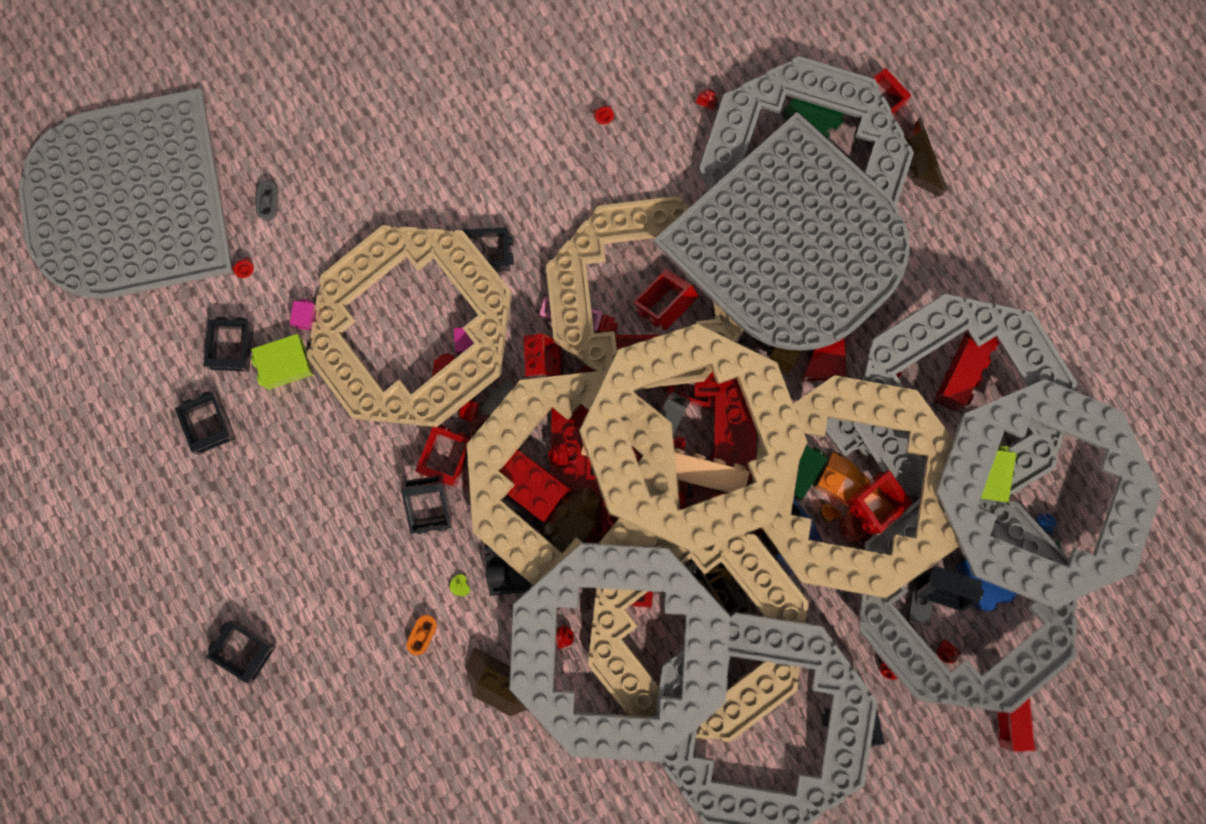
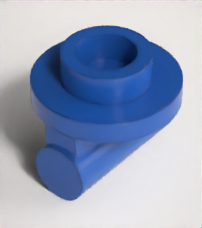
M1048 513L1037 514L1034 520L1049 535L1053 534L1054 528L1057 525V522L1054 520L1055 518Z

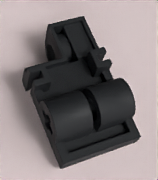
M484 544V552L490 551V553L485 555L486 578L490 596L529 591L531 583L487 544Z

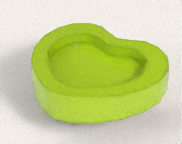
M460 574L452 579L449 588L453 594L466 596L470 593V587L467 585L465 575Z

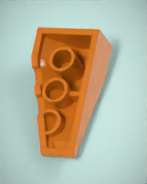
M832 452L814 488L848 505L846 501L870 480L850 460ZM878 488L864 499L879 522L894 509L886 496Z

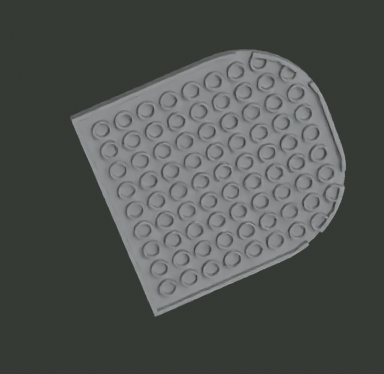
M201 88L73 115L64 119V122L54 129L50 128L30 150L24 162L26 166L23 177L20 176L19 198L26 245L31 258L35 261L40 272L58 287L86 298L107 299L234 273L204 93Z
M798 112L653 240V243L746 333L765 344L786 350L822 348L840 341L857 329L898 287L908 264L910 249L906 223L903 222L899 208L892 198Z

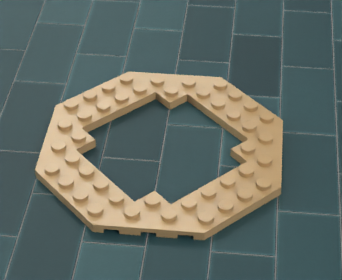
M678 196L599 205L594 210V214L578 228L572 239L568 240L559 250L556 257L546 265L553 339L556 344L595 372L609 370L618 351L616 348L615 332L594 334L586 264L606 262L604 244L656 238L688 210L690 206L685 204ZM713 301L715 319L696 321V324L733 342H737L745 331ZM708 365L640 389L703 382L710 375L712 369Z
M382 225L320 275V292L316 299L315 322L312 324L310 336L312 340L307 358L351 418L438 427L501 376L512 291L463 231H444L443 229L430 228L427 230L415 227L396 228ZM406 257L418 271L434 259L478 314L477 317L463 327L474 344L412 394L401 380H398L384 391L342 336V333L356 322L346 306Z
M699 324L619 349L579 431L608 513L651 532L670 543L676 544L691 553L773 523L807 444V439L778 364ZM710 365L717 384L737 378L766 457L747 463L755 482L754 484L678 511L671 491L650 498L621 417L640 411L634 390Z
M607 370L520 380L467 443L473 533L533 586L583 542L575 538L566 551L562 553L502 501L515 484L503 475L500 470L552 407L567 420H569L581 404L590 410L608 372ZM635 394L640 411L621 417L630 444L644 455L638 462V466L647 485L649 496L651 498L671 491L677 510L680 511L672 423ZM619 518L600 541V544L654 546L660 537Z
M834 375L793 404L804 434L824 437L829 417L909 432L906 453L927 456L915 538L894 535L891 555L808 540L811 519L791 515L799 466L798 462L773 523L761 528L778 549L787 565L790 566L799 582L887 598L959 547L953 528L950 527L944 514L945 510L935 494L954 439L917 390ZM760 438L756 460L766 457Z
M744 533L692 553L662 538L655 543V547H668L683 564L692 558L704 574L722 561L766 617L805 623L808 600L755 534ZM597 588L588 666L627 715L655 717L660 685L622 639L638 626L626 608L648 591ZM762 661L726 689V703L697 727L696 738L719 739L724 742L734 740L797 692L800 667Z

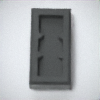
M913 579L907 619L930 624L933 602L915 597L918 579Z

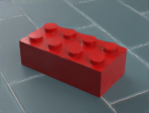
M966 331L933 402L954 412L961 408L963 409L966 405H970L974 398L972 392L975 387L980 385L983 379L981 373L983 369H987L991 362L989 356L999 345L996 336L984 344L976 346L968 331Z
M519 448L500 470L503 475L515 484L507 494L543 522L549 520L562 499L569 496L573 489Z

